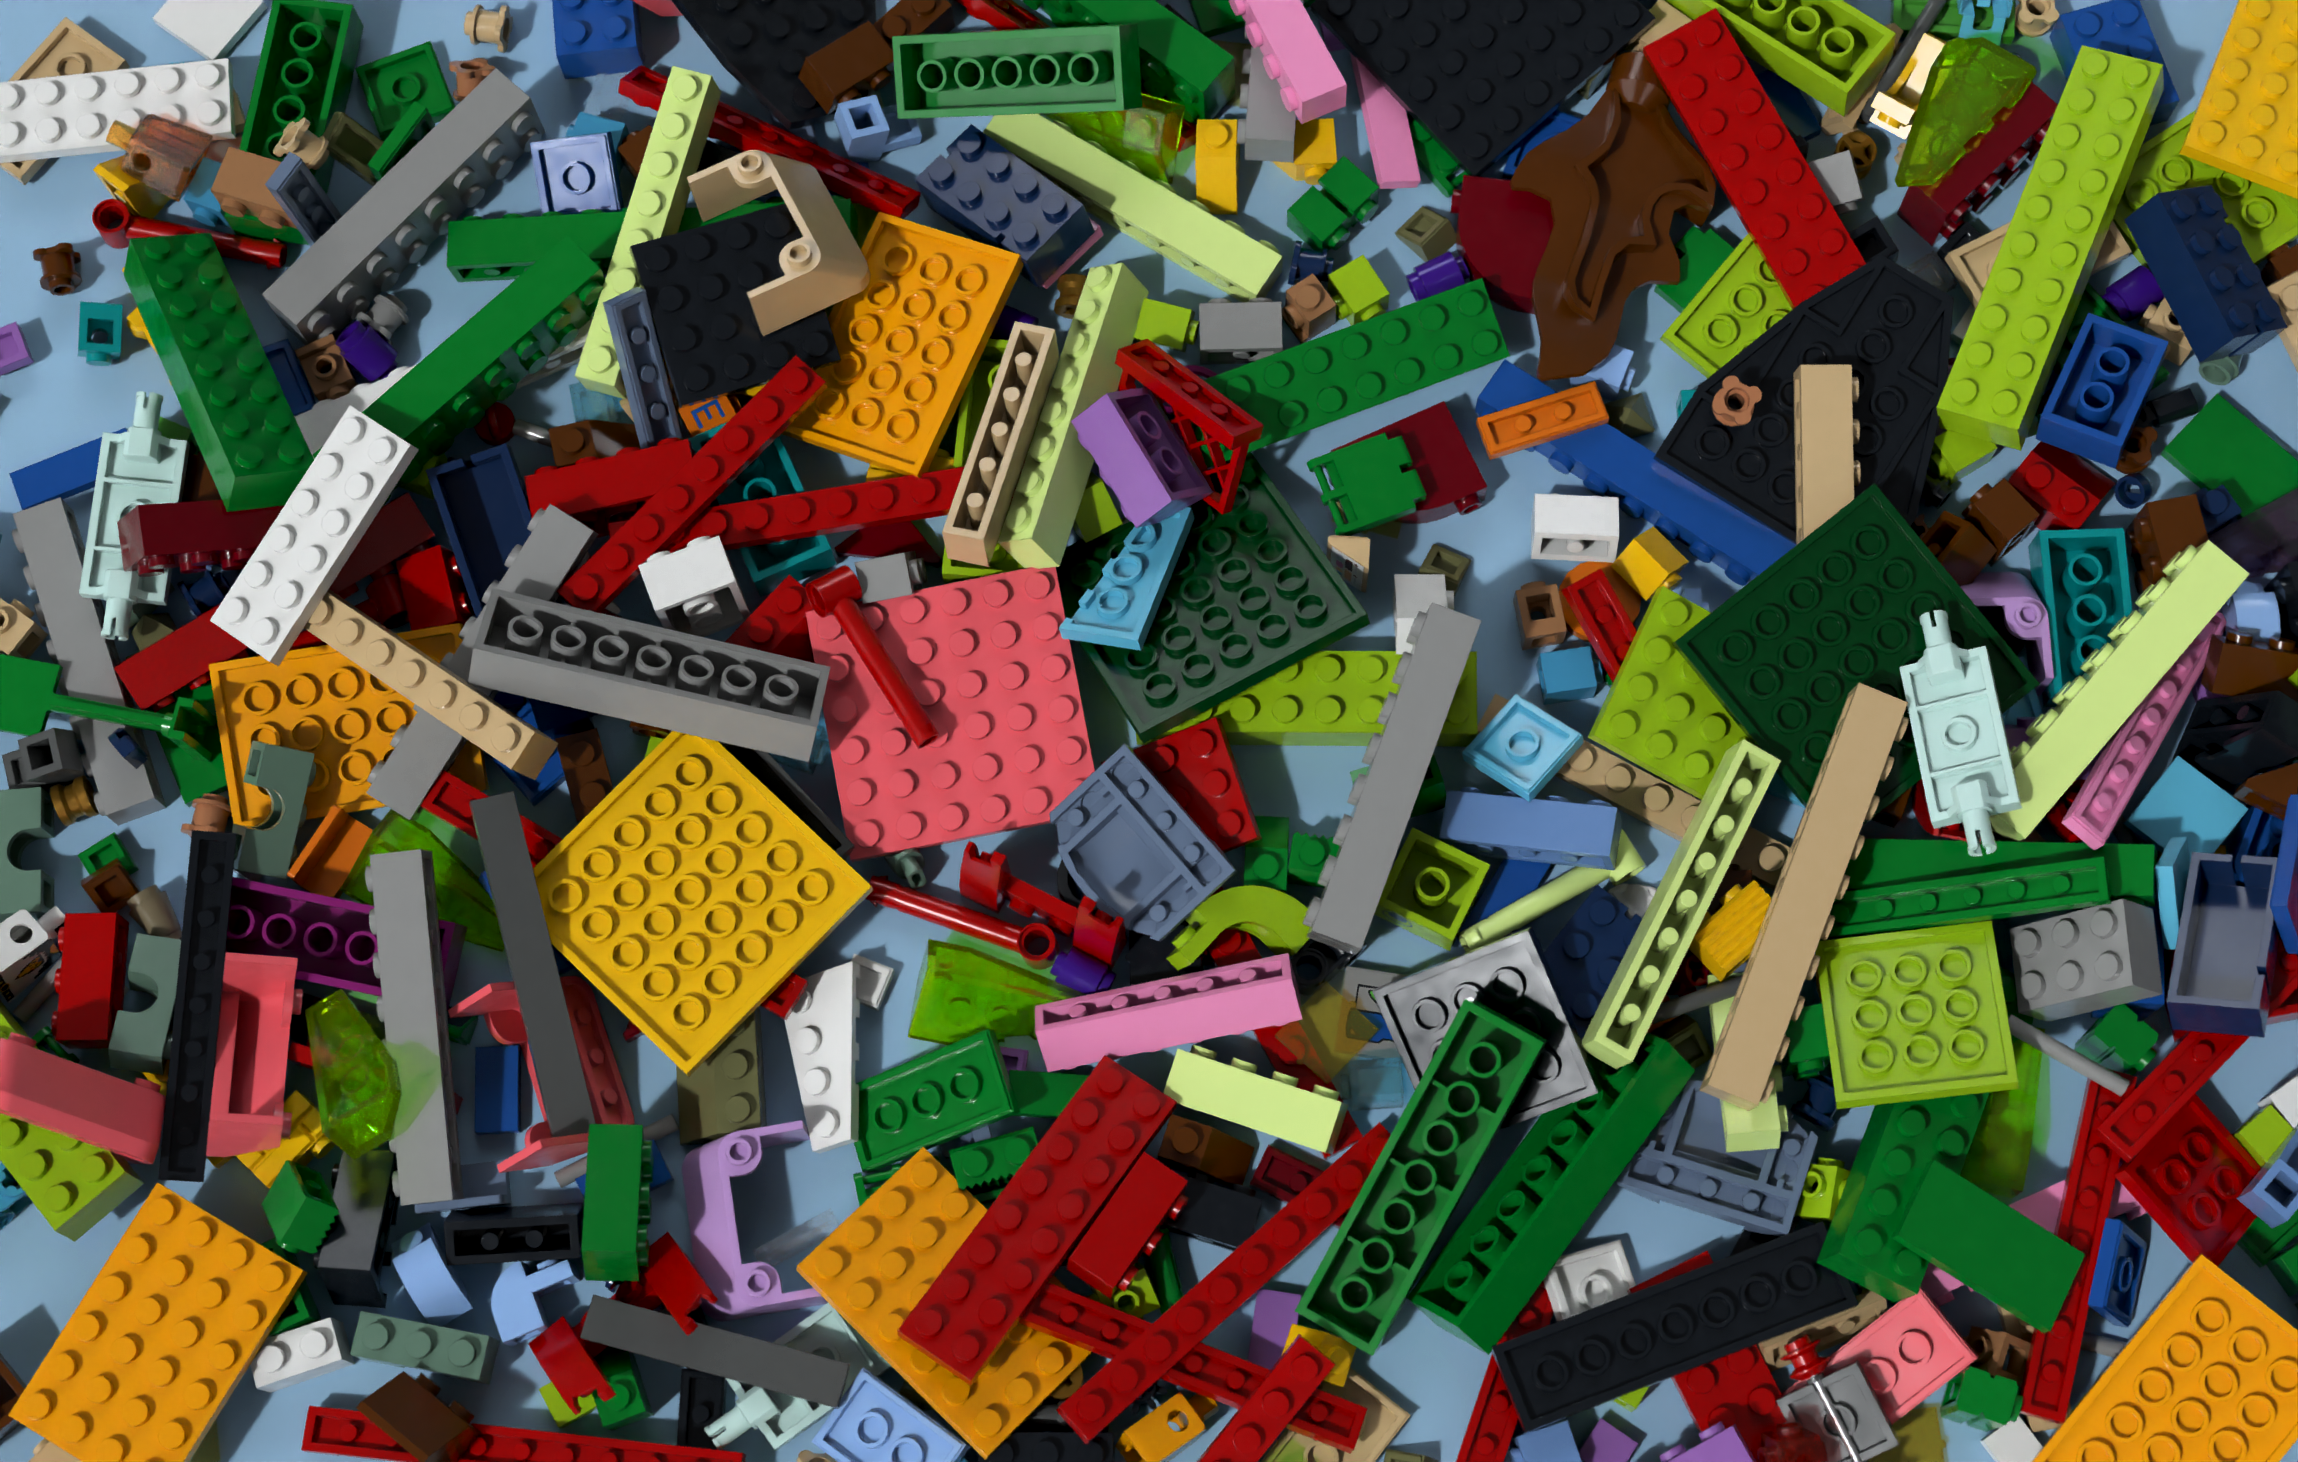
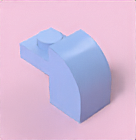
M877 95L838 103L834 120L851 160L856 162L879 161L883 152L920 144L922 134L916 119H898L897 104L881 108Z
M2243 581L2221 607L2226 619L2224 636L2227 635L2228 630H2236L2252 634L2254 641L2267 643L2270 637H2280V614L2275 593L2265 592L2261 583Z
M430 1223L407 1233L400 1240L391 1244L395 1258L392 1259L394 1266L412 1300L429 1324L442 1327L473 1308L463 1281L451 1265L447 1266L446 1255L441 1242Z
M561 1259L546 1260L536 1265L537 1272L531 1274L529 1266L523 1261H518L510 1265L500 1275L492 1292L491 1309L504 1344L513 1347L537 1337L551 1326L540 1297L581 1281L574 1263L568 1259L561 1261Z

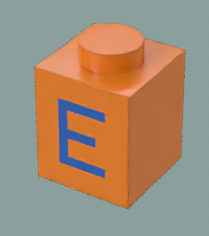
M725 395L684 408H677L690 437L728 422L742 409L735 395L730 398Z

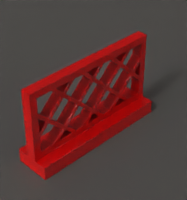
M1149 339L1118 349L1115 364L1123 369L1118 391L1135 389L1134 381L1136 379L1144 387L1152 391L1165 414L1166 411L1161 398L1172 406L1176 418L1169 421L1171 424L1178 423L1186 445L1185 447L1213 491L1203 500L1222 515L1231 512L1249 444L1260 439L1264 425ZM1190 420L1201 428L1204 440L1197 442ZM1219 442L1229 450H1233L1230 463H1226ZM1206 444L1215 467L1208 470L1199 447ZM1217 472L1222 486L1221 495L1215 491L1210 474Z

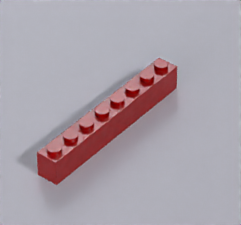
M408 492L387 503L379 510L329 589L345 599L359 590L355 584L356 582L368 575L375 581L395 569L391 561L405 553L407 556H411L431 547L428 539L435 536ZM220 604L114 667L141 710L151 707L155 713L174 702L176 698L173 692L186 684L193 690L209 681L211 678L208 664L250 656L246 650L248 648L246 645L210 621Z

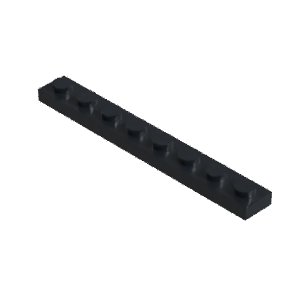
M192 830L158 1180L204 1182L237 837L235 833Z

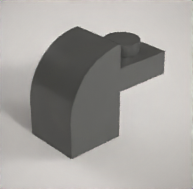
M51 728L18 740V750L2 755L9 789L42 787L44 789L56 784L66 786L73 783L76 777L85 775L76 733L72 730Z

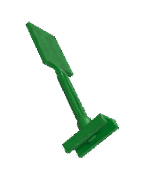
M0 654L1 732L27 737L45 731L49 714L56 712L161 732L163 737L170 739L194 759L211 762L213 754L203 747L208 728L219 730L217 718L195 699L178 696L174 713L167 712L164 715L56 694V690L63 670L61 665Z

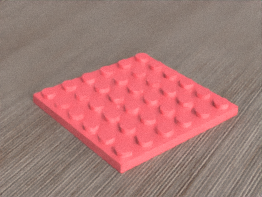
M1030 567L914 590L912 595L863 604L862 601L856 602L918 699L921 708L926 712L940 734L935 741L919 749L834 615L831 614L822 618L814 610L805 612L814 663L830 667L822 707L845 834L855 846L849 855L852 862L896 854L906 849H922L1051 823L1049 813L1095 771L1071 642L1069 639H1063L1059 631V627L1066 619L1056 567L1040 569Z

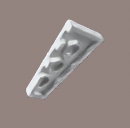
M855 961L803 978L808 981L809 985L787 1021L784 1020L812 1152L823 1153L858 1141L859 1085L855 1083V1061H859V1043H856V1018H860V1000L856 999V979H860V963Z

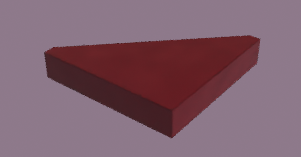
M911 521L859 529L834 547L839 557L853 556L871 559L915 550L916 559L923 558L926 565H933L938 568L943 564L942 559Z

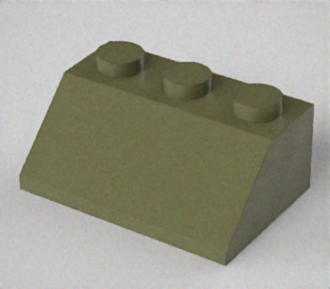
M757 1008L690 1077L676 1065L681 1146L706 1144L732 1132L767 1126L761 1013L759 1008Z

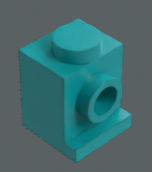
M80 301L78 356L86 357L87 364L109 366L112 364V359H120L123 305ZM95 332H103L107 335L108 340L104 344L95 343L92 340V335Z

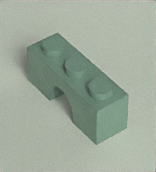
M252 740L243 782L263 787L270 795L271 810L268 817L258 825L244 826L233 824L232 833L237 834L234 869L287 879L288 870H290L297 859V846L294 845L298 828L304 825L307 815V806L304 803L307 787L313 784L316 775V763L313 762L314 753Z
M42 787L0 790V922H3L21 909H26L35 920H38L54 907V878L41 869L23 870L21 867L22 853L31 842L38 839L54 838V805L50 793Z
M137 933L127 971L130 990L149 993L157 1000L150 1008L141 1012L117 1011L108 1048L110 1066L112 1068L164 1075L166 1062L170 1060L181 948L180 939Z
M360 1311L350 1355L365 1361L401 1368H415L442 1374L447 1377L490 1385L500 1341L487 1335Z

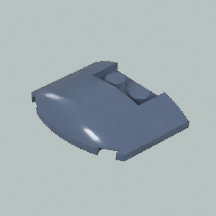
M1123 744L1049 813L1051 824L1057 823L1060 845L1056 846L1070 875L1083 893L1097 902L1096 907L1113 917L1112 920L1115 921L1116 917L1120 916L1124 919L1125 928L1150 935V939L1162 941L1193 913L1200 904L1206 901L1237 872L1215 841L1208 837L1159 781V777L1127 744Z
M1688 1080L1683 1090L1661 1117L1657 1126L1650 1132L1634 1154L1630 1163L1626 1165L1618 1176L1617 1185L1657 1203L1664 1201L1744 1226V1230L1781 1237L1789 1234L1817 1145V1135L1812 1130L1810 1135H1808L1798 1122L1793 1119V1113L1787 1110L1788 1132H1781L1780 1148L1726 1152L1720 1099L1699 1091L1703 1081Z

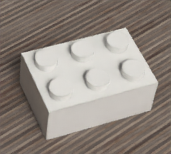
M719 535L713 538L710 536L698 537L690 541L686 548L673 553L670 551L655 553L646 560V563L638 565L653 608L663 628L705 637L740 624L751 615Z

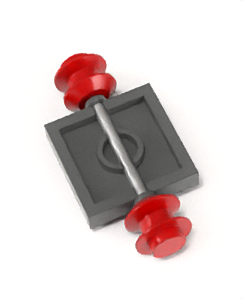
M1808 1334L1784 1345L1787 1354L1780 1357V1360H1791L1795 1367L1789 1376L1790 1379L1800 1381L1808 1379V1384L1778 1398L1776 1402L1807 1462H1869L1868 1459L1900 1445L1901 1441L1859 1360L1826 1376L1824 1373L1818 1375V1373L1826 1369L1830 1361V1357H1819L1815 1349L1821 1341L1820 1338L1811 1341Z

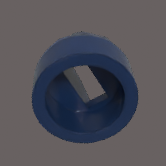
M2141 473L2128 474L2117 481L2114 489L2115 497L2122 506L2129 509L2137 508L2145 504L2152 496V482ZM2129 484L2137 485L2140 489H2129Z

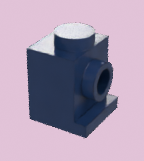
M2223 484L2211 491L2204 487L2194 493L2198 499L2209 539L2228 529L2243 512Z

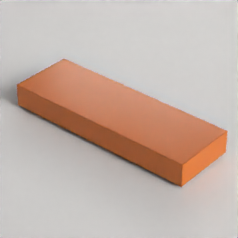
M1595 381L1478 417L1476 425L1489 460L1606 424L1609 421V416Z

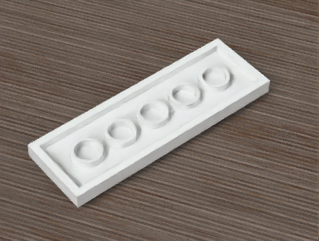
M228 58L0 82V163L236 138L233 70ZM111 134L127 141L123 149L107 143Z
M349 405L210 621L267 661L279 666L419 449Z

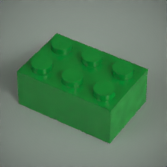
M589 1124L581 1248L586 1281H639L640 1266L649 1265L647 1224H651L652 1199L650 1198V1183H653L654 1156H652V1140H644L643 1125Z

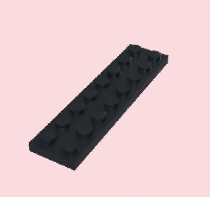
M1823 1221L1493 1346L1492 1354L1524 1434L1858 1306V1301L1848 1279L1816 1263L1828 1233Z

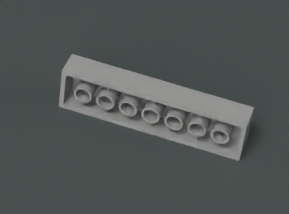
M495 68L262 293L282 325L304 345L330 334H333L337 340L341 331L352 320H357L356 316L359 312H367L370 303L377 294L379 295L381 292L391 289L404 269L410 264L421 260L426 254L428 246L439 235L442 236L448 233V221H456L468 207L471 208L477 205L482 200L485 191L496 180L506 177L512 170L514 162L523 153L531 151L530 142L541 140L545 130L531 98Z
M492 588L473 647L468 684L809 762L830 667Z
M1433 602L1426 613L1419 611L1414 619L1406 640L1407 643L1413 645L1411 653L1403 652L1391 681L1399 685L1396 694L1389 692L1384 700L1377 722L1383 724L1384 727L1381 734L1374 732L1362 760V763L1369 765L1366 775L1359 773L1347 803L1355 806L1351 816L1344 814L1340 820L1332 841L1333 844L1339 845L1336 857L1328 856L1317 884L1325 886L1321 898L1313 897L1302 924L1310 927L1307 938L1356 955L1362 949L1482 620Z

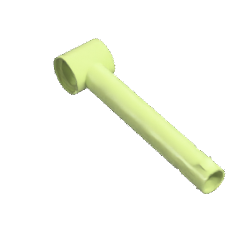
M1621 829L1615 871L1575 867L1495 912L1487 919L1481 920L1458 933L1460 944L1465 952H1469L1502 939L1512 931L1522 928L1608 878L1613 886L1629 880L1646 867V864L1625 831Z

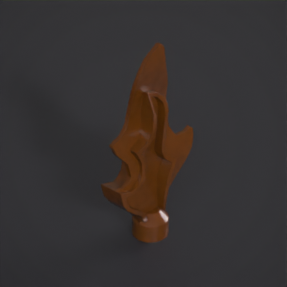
M1627 52L1617 56L1612 65L1606 91L1589 114L1569 129L1542 142L1529 151L1516 168L1509 183L1512 191H1528L1549 201L1553 220V228L1536 270L1531 292V301L1541 341L1539 362L1536 369L1537 378L1541 381L1584 376L1607 359L1617 339L1625 301L1631 292L1648 284L1678 285L1680 282V261L1669 235L1673 214L1678 212L1701 228L1714 207L1716 183L1707 162L1677 129L1667 110L1670 98L1643 52Z

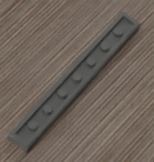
M514 791L470 801L469 805L551 1137L589 1133V1124H596Z

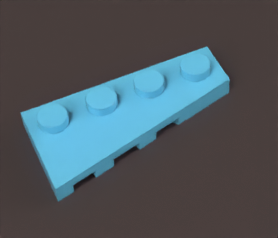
M1186 507L1157 524L1139 528L1134 526L1124 540L1125 547L1115 559L1110 558L1102 569L1103 577L1093 590L1087 589L1078 601L1080 608L1071 619L1066 617L1060 625L1061 637L1063 639L1141 651L1195 519L1192 508Z

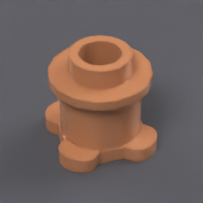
M484 58L450 62L449 70L456 72L457 89L453 92L454 99L461 102L495 69V66L489 65L488 60Z
M1728 376L1722 382L1723 388L1714 396L1712 402L1713 414L1723 425L1730 427L1746 425L1752 418L1754 404L1760 402L1762 398V392L1757 386L1749 387L1740 383L1736 376ZM1728 400L1738 401L1740 409L1734 410L1730 408Z
M210 793L203 794L202 798L194 799L192 807L195 808L192 822L191 824H182L181 832L188 834L190 837L192 830L225 833L228 817L232 816L228 799Z

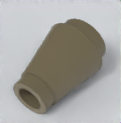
M152 885L127 901V905L131 909L129 915L148 935L181 940V927L166 891L161 892L157 885Z

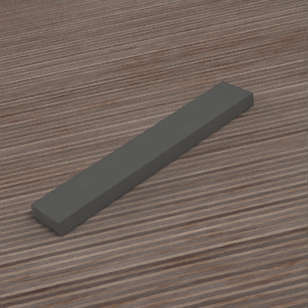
M593 1294L580 1336L581 1339L829 1407L839 1408L851 1366L848 1363L697 1322L698 1327L687 1336L671 1315Z

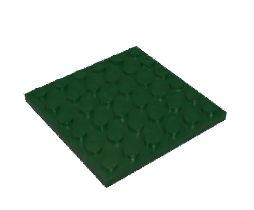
M1251 452L1246 455L1231 512L1222 515L1203 499L1188 506L1192 508L1195 519L1142 650L1078 641L1143 744L1370 624L1368 613ZM1217 472L1210 474L1215 491L1221 495L1222 486ZM1126 517L1121 518L1122 525L1087 543L1081 539L1066 547L1059 567H1056L1066 617L1071 619L1080 608L1078 601L1087 589H1094L1103 577L1102 569L1110 558H1117L1125 547L1124 540L1134 528V524Z
M1875 483L1672 644L1751 742L1758 748L1781 760L1776 772L1805 808L1848 693L1858 683H1862L1906 701L1899 667L1917 663L1923 657L1926 643L1919 620L1922 614L1929 612L1935 627L1936 622L1933 611H1946L1952 643L1956 644L1958 648L1969 650L1986 646L2002 714L2040 684ZM1906 707L1903 715L1909 718L1905 733L1900 742L1893 741L1889 756L1894 757L1893 766L1887 779L1884 782L1879 780L1874 793L1880 799L1873 817L1922 779L1908 707Z

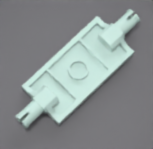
M145 391L136 392L133 426L129 427L127 432L121 434L103 432L79 594L82 598L103 599L107 601L101 637L115 640V636L119 637V641H127L129 639L128 631L132 605L144 603L167 606L172 568H164V574L150 577H139L138 570L124 571L117 521L137 505L182 502L190 444L187 440L169 439L161 436L162 433L158 431L164 397L154 392H150L149 397H146Z
M1934 610L1935 627L1929 612L1922 614L1919 619L1926 643L1923 657L1917 663L1899 667L1906 702H1908L1907 707L1928 811L1934 829L1963 822L1968 854L1974 857L1983 856L1980 845L1981 839L1988 855L1997 850L1989 816L2022 809L1992 666L1986 646L1967 650L1958 648L1956 644L1952 643L1947 612L1944 610Z
M829 1303L773 1342L774 1344L850 1364L842 1397L862 1368L868 1369L877 1377H880L892 1368ZM726 1378L738 1397V1400L735 1401L737 1406L709 1426L704 1427V1430L713 1439L712 1442L717 1449L723 1450L725 1446L753 1427L754 1430L759 1428L773 1449L778 1451L833 1411L834 1408Z

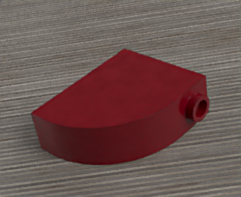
M1463 175L1462 189H1453L1450 213L1458 214L1456 228L1458 256L1462 257L1467 266L1470 281L1482 278L1489 299L1517 312L1535 314L1531 301L1532 283L1553 228L1550 202L1528 191H1512L1509 185L1511 180Z
M1444 401L1331 450L1333 452L1382 433H1386L1388 440L1398 436L1403 437L1413 462L1412 466L1401 470V472L1404 473L1416 469L1427 496L1425 500L1415 504V513L1395 519L1392 522L1420 524L1437 521L1457 512L1460 515H1466L1477 510L1482 505V501L1485 500L1488 486Z

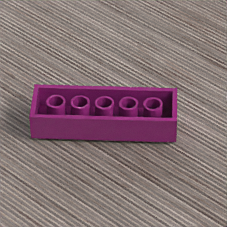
M233 877L226 952L298 958L295 979L382 996L381 979L376 978L373 969V955L375 952H378L377 935L372 934L369 925L370 909H374V906ZM439 920L446 1009L448 1010L467 927L454 922Z

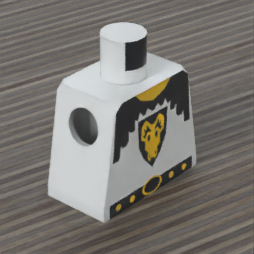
M54 906L38 920H35L26 909H21L0 923V995L8 1004L60 958L61 954L53 940L58 937L60 927L64 926L65 915L57 906Z

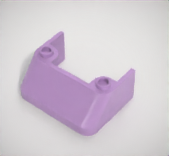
M2017 572L1980 573L1973 583L1960 587L1985 618L2003 615L2007 631L2018 639L2026 640L2028 668L2040 683L2035 687L2039 697L2054 679L2047 610L2031 582L2024 575Z
M802 1120L732 1132L693 1149L686 1155L683 1161L682 1175L694 1264L718 1299L715 1304H711L708 1300L701 1298L702 1302L700 1305L702 1310L714 1320L731 1321L828 1303L814 1288L783 1293L780 1275L774 1267L765 1262L742 1264L730 1178L745 1176L754 1172L762 1161V1148L810 1140L808 1128Z

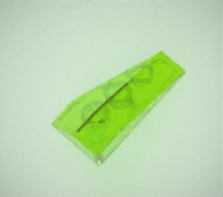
M1984 37L1948 40L1930 67L1895 177L1897 187L1933 185L1966 153L1964 145L1978 132L1986 134L1994 126L1991 118L2001 108L2005 106L2011 109L2022 98L2037 73L2035 67Z
M1142 93V107L1123 111L1044 113L1053 121L1057 120L1066 124L1072 129L1075 136L1085 142L1092 140L1099 143L1107 150L1108 155L1120 162L1127 160L1141 170L1142 175L1153 181L1162 180L1169 185L1173 184L1185 105Z
M390 809L369 836L340 890L362 904L374 906L373 891H368L365 881L366 866H370V855L416 849L432 851L438 919L466 926L465 941L503 952L505 947L494 902L478 881L479 877L432 831L417 821L408 820Z
M928 939L918 975L908 1038L950 1045L984 1030L992 1029L995 1030L998 1042H1005V1037L1029 1035L1033 1040H1037L1035 1033L1036 1005L1087 994L974 948Z
M339 989L306 1009L305 1013L322 1133L355 1160L391 1139L402 1091L397 1062L348 995L342 989Z
M2035 1027L2045 1033V1029ZM2020 1039L2013 1044L2019 1089L1990 1092L1960 1175L1987 1193L2007 1198H2014L2023 1192L2032 1144L2042 1060L2041 1051Z

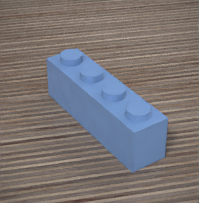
M1463 787L1460 791H1447L1439 839L1452 847L1474 856L1615 871L1622 820L1617 807H1613L1612 804L1601 800H1589L1587 804L1570 803L1568 799L1560 796H1546L1544 800L1533 799L1531 802H1528L1513 791L1503 792L1502 795L1486 794L1485 791L1478 788Z

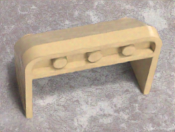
M747 150L686 177L703 222L778 189L803 237L788 243L780 252L779 263L784 276L747 292L763 336L856 295L868 286L871 276L867 261L819 173L812 165L760 150Z

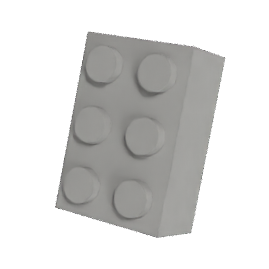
M2126 899L2112 901V904L2093 906L2010 928L2018 1013L2050 1022L2163 994L2152 908Z

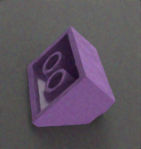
M1147 387L1106 393L1071 421L1078 432L1079 442L1091 453L1099 466L1101 478L1113 489L1121 503V510L1124 516L1136 528L1157 524L1213 492L1152 391Z

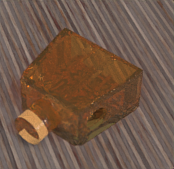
M147 114L137 129L115 120L108 132L106 142L126 151L121 165L124 173L179 202L189 188L203 157H206L213 136L160 116Z

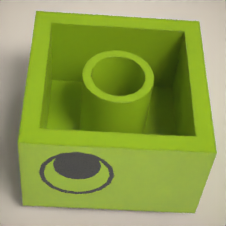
M1412 827L1388 875L1374 915L1450 951L1487 877L1490 864Z

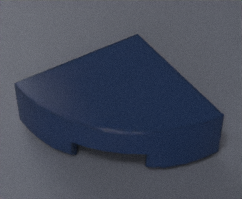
M119 727L108 736L109 741L122 757L136 769L148 760V755L124 728Z

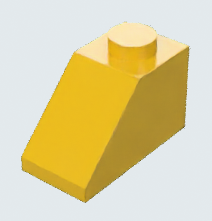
M1334 118L1313 119L1303 124L1296 120L1293 162H1271L1295 181H1305L1310 185H1320L1318 180L1337 163Z
M1197 119L1195 149L1196 201L1205 205L1210 210L1211 215H1238L1240 144H1237V119Z
M135 152L99 163L93 169L112 197L123 202L133 215L153 219L174 196H167L168 193L164 194L123 170L125 165L132 160ZM162 162L160 168L166 174L167 182L170 183L169 179L173 171L169 174L168 169ZM152 168L148 169L146 173L157 180L158 178Z

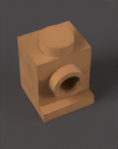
M1314 273L1286 290V306L1282 308V319L1302 344L1335 324L1337 305Z
M333 334L294 350L319 402L325 399L335 400L349 394L350 390L358 385L348 361L340 354L341 349L336 345L337 340Z
M1535 581L1522 585L1521 590L1515 591L1513 599L1522 650L1564 643L1567 628L1557 584L1546 585L1544 581ZM1539 611L1544 614L1545 619L1532 620L1530 614Z
M1971 1326L1969 1335L1965 1336L1964 1339L1979 1357L1967 1367L1971 1366L1990 1372L1991 1377L1999 1375L2017 1381V1386L2021 1388L2031 1343L2007 1332H1997ZM2008 1348H2010L2012 1352L2005 1371L2002 1368Z

